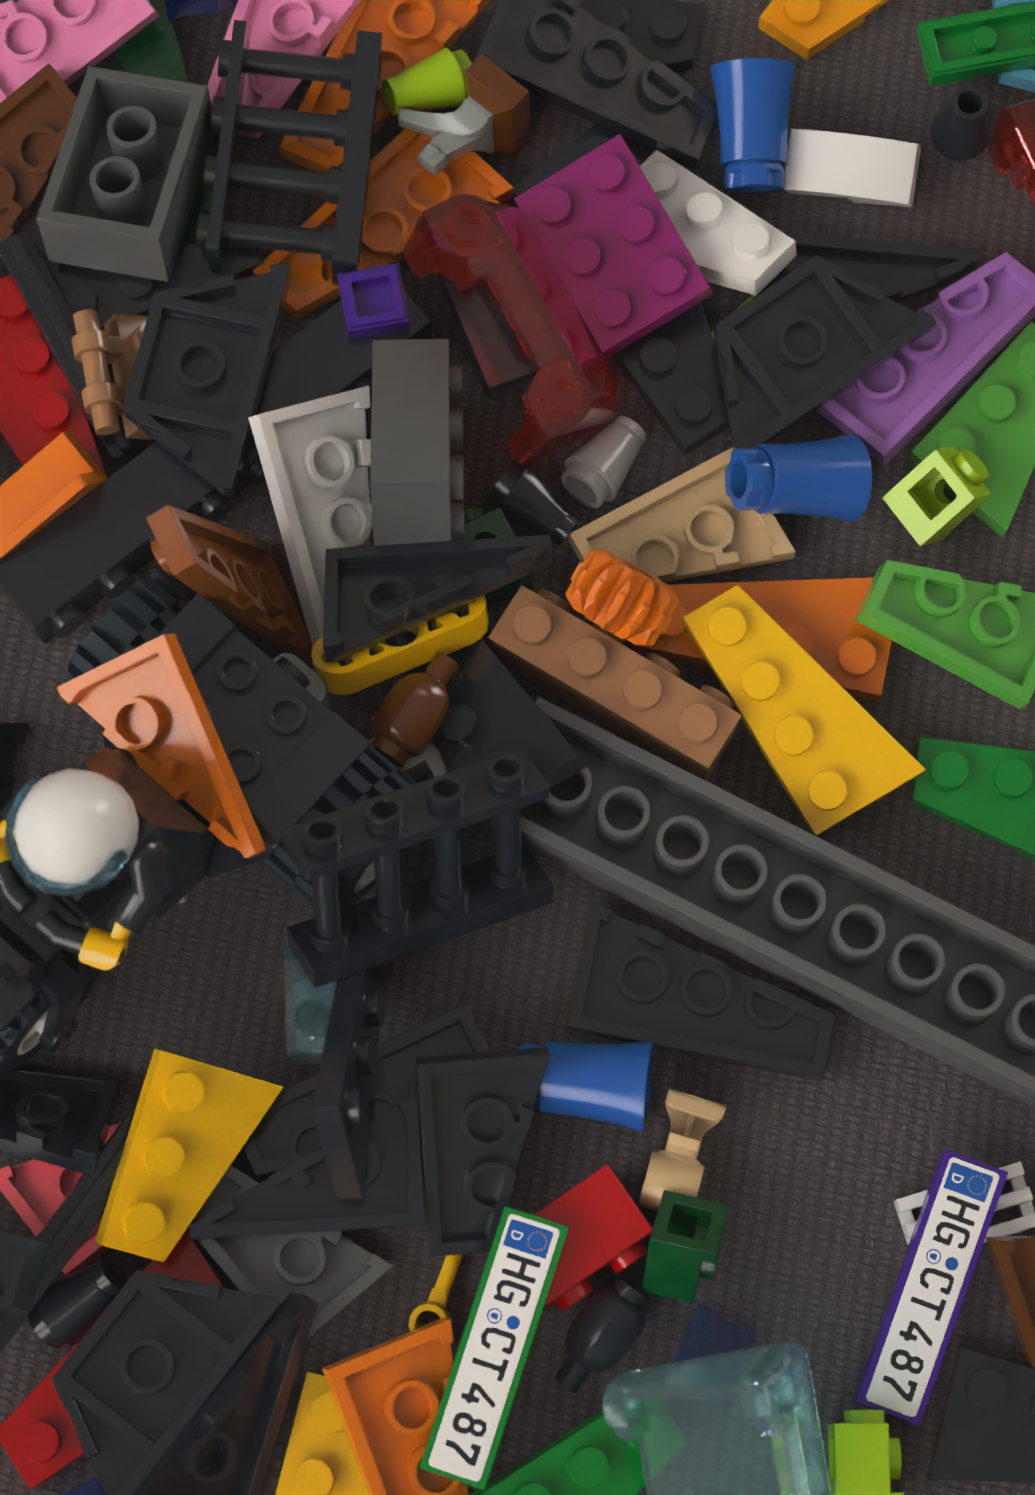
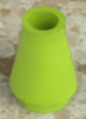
M442 48L399 74L383 79L381 84L382 94L392 115L398 114L399 108L413 111L459 108L467 98L465 71L472 64L468 55L461 49L451 52L448 48Z

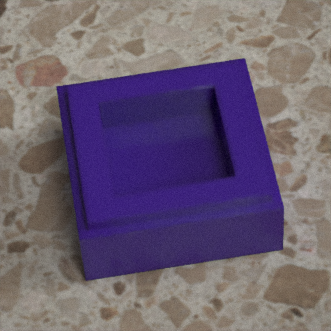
M399 263L337 273L348 339L410 329Z

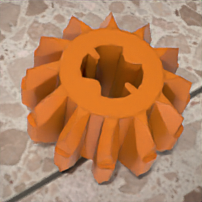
M603 549L590 550L583 563L579 562L570 578L572 582L565 593L572 608L583 614L586 619L596 623L602 629L615 634L620 639H626L634 645L641 646L654 645L661 632L665 633L674 618L672 613L679 603V599L671 586L659 580L657 576L647 572L641 566L635 565L624 557L617 556L611 551Z

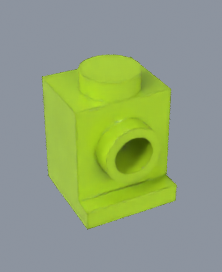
M954 446L935 449L887 492L882 499L919 546H925L946 539L951 534L950 531L986 501L992 493L983 483L989 477L988 470L983 462L970 450L963 449L958 452ZM945 482L948 483L957 495L953 501L948 500L944 495L943 486Z
M844 1410V1423L828 1425L829 1495H904V1493H891L890 1479H900L902 1458L900 1439L889 1438V1423H885L884 1410Z

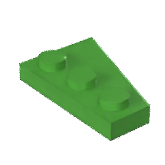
M886 560L878 567L854 619L855 621L1017 709H1021L1029 703L1035 690V593L1022 591V586L1004 582L991 585L962 579L958 573L892 560Z

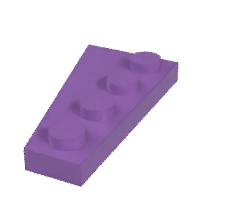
M1007 252L940 291L937 300L920 309L931 314L937 322L931 331L816 411L845 435L854 434L864 442L868 453L885 467L1035 317V274Z

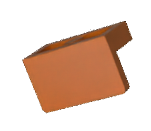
M71 431L59 434L0 485V561L108 479Z

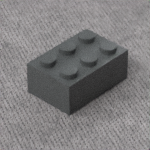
M88 66L37 216L38 226L50 262L169 282L205 168L206 155L210 152L215 134H211L212 106L208 86Z
M449 339L373 340L370 488L374 546L465 540L464 503H452V500H463L464 455H452V451H463L464 414L463 408H451V403H463L462 365H450Z

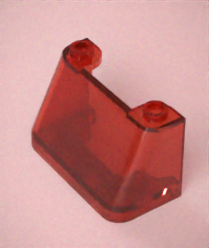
M461 194L424 210L402 251L416 279L428 273L442 274L453 280L458 293L486 280L537 373L527 389V394L518 401L524 412L523 423L519 431L506 442L513 457L528 467L531 463L534 464L601 429L616 415L621 403V391L618 382L529 219L521 209L510 203L476 195Z

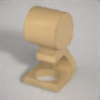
M669 1088L665 1100V1107L671 1122L665 1150H659L658 1152L652 1150L638 1204L639 1207L658 1212L664 1190L697 1197L705 1168L697 1160L702 1138L709 1129L723 1120L726 1105Z

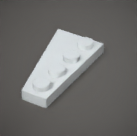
M369 385L248 418L312 647L323 637L326 549L372 546L371 530L373 529L368 476V467L371 466V439H367L365 417V409L371 408Z

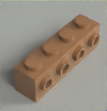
M521 585L488 637V645L505 667L641 749L707 781L737 733L742 715L733 710L735 707L734 702L713 687L703 685L699 690L678 678L680 675L678 668L663 657L654 653H648L646 657H643L624 646L625 639H620L594 622L590 626L569 613L571 611L570 605L553 592L541 588L535 593Z

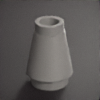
M618 416L613 423L609 424L565 460L566 470L561 475V482L568 493L580 503L591 508H599L604 501H613L641 446L647 439L644 430L634 420L626 416Z

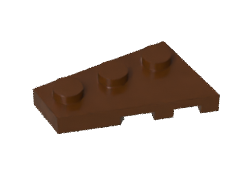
M49 63L0 103V243L17 233L48 185L77 100V96Z

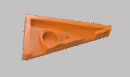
M163 634L57 687L60 696L68 704H78L105 728L102 734L117 748L130 752L135 758L137 766L176 801L184 799L211 824L208 830L226 846L236 848L242 853L244 858H252L267 851L175 634Z

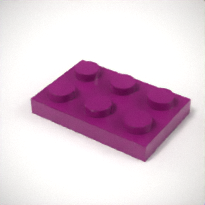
M618 134L514 198L606 358H609L714 294L621 134Z

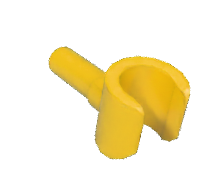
M464 1254L448 1255L445 1257L436 1284L432 1288L427 1302L417 1306L410 1315L408 1324L410 1331L416 1329L419 1315L424 1311H433L438 1314L440 1319L443 1317L450 1318L446 1306Z

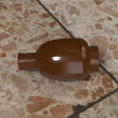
M436 652L424 673L408 674L401 678L386 695L372 720V730L376 737L371 745L381 751L397 766L403 767L409 757L414 758L424 753L438 733L440 725L449 709V696L446 685L458 668V663L447 655Z

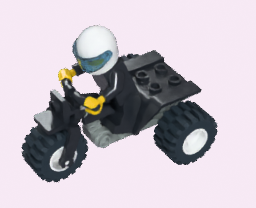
M164 570L157 571L132 585L98 617L77 646L67 668L64 683L163 634H175L267 851L252 858H244L239 850L226 846L208 830L211 824L184 799L176 801L137 766L136 760L130 752L117 748L103 734L105 749L85 760L78 768L68 766L44 772L31 778L21 791L0 811L3 817V821L0 823V897L6 904L4 908L0 905V1077L22 1066L43 1047L53 1053L61 1045L59 1042L63 1037L66 1040L69 1039L78 1027V1022L75 1021L78 1008L91 990L98 970H109L121 963L127 951L128 938L135 934L139 935L153 914L160 919L175 904L186 902L188 899L187 893L204 879L205 875L210 878L264 859V866L315 910L312 880H305L281 844L280 831L312 818L416 784L410 776L381 751L375 749L367 739L336 712L329 710L330 702L325 682L303 661L290 653L279 654L272 660L237 630L235 624L207 599L173 575L167 574ZM101 726V731L103 733L105 731V728ZM406 847V848H403V849H400V854H401V855H402L403 852L407 849V847ZM374 859L339 870L342 908L355 904L375 885ZM104 926H105V927H106L107 929H109L112 933L107 932V931H104V930H102V929H103Z

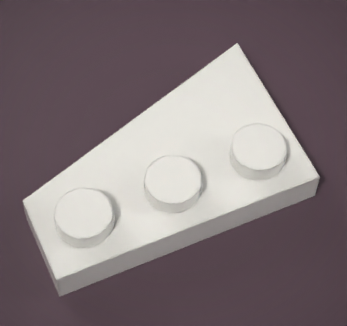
M656 150L640 165L641 170L707 282L757 296L797 256L795 240L660 151Z

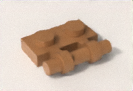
M85 309L73 315L76 335L71 339L75 360L82 362L87 386L81 391L85 412L92 414L95 433L98 435H109L120 430L118 415L122 416L126 439L154 440L127 419L123 411L125 397L148 317L146 315L114 314L104 323L105 331L100 328L96 310ZM108 364L112 365L115 383L111 382Z

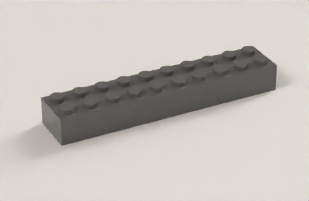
M540 697L537 698L535 703L560 730V733L589 766L549 788V797L547 799L521 807L522 845L524 844L530 852L1035 1108L1034 945ZM495 820L483 826V828L495 834Z

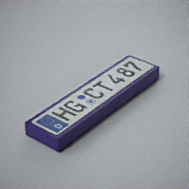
M942 1148L854 1398L856 1402L877 1410H884L885 1413L920 1425L1008 1175L1007 1171Z

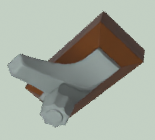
M483 54L465 71L467 98L454 112L442 114L398 109L400 127L433 137L430 143L426 144L417 156L420 164L433 175L440 172L449 162L472 150L484 151L490 155L496 152L515 159L530 142L529 91Z

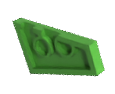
M1032 321L913 449L909 460L918 466L935 449L954 446L958 452L963 449L973 452L988 470L989 477L983 483L992 495L972 513L1002 538H1004L1035 466V324ZM945 482L943 489L956 499V493Z

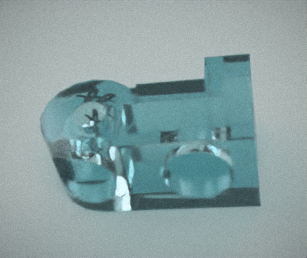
M285 942L286 1053L291 1068L318 1066L321 1063L337 980L314 988L289 948L288 942Z

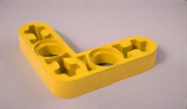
M482 595L405 630L417 635L416 639L410 644L391 646L383 640L372 645L374 655H370L368 647L344 658L343 661L347 664L345 666H341L339 662L326 663L323 637H321L313 646L311 653L314 672L323 679L328 693L348 695L428 663L433 659L436 652L447 655L480 640L488 630L489 619L485 596ZM458 611H459V613H460L463 617H460V618H459L458 615H457L456 613H454V612H458ZM427 622H431L433 631H429Z

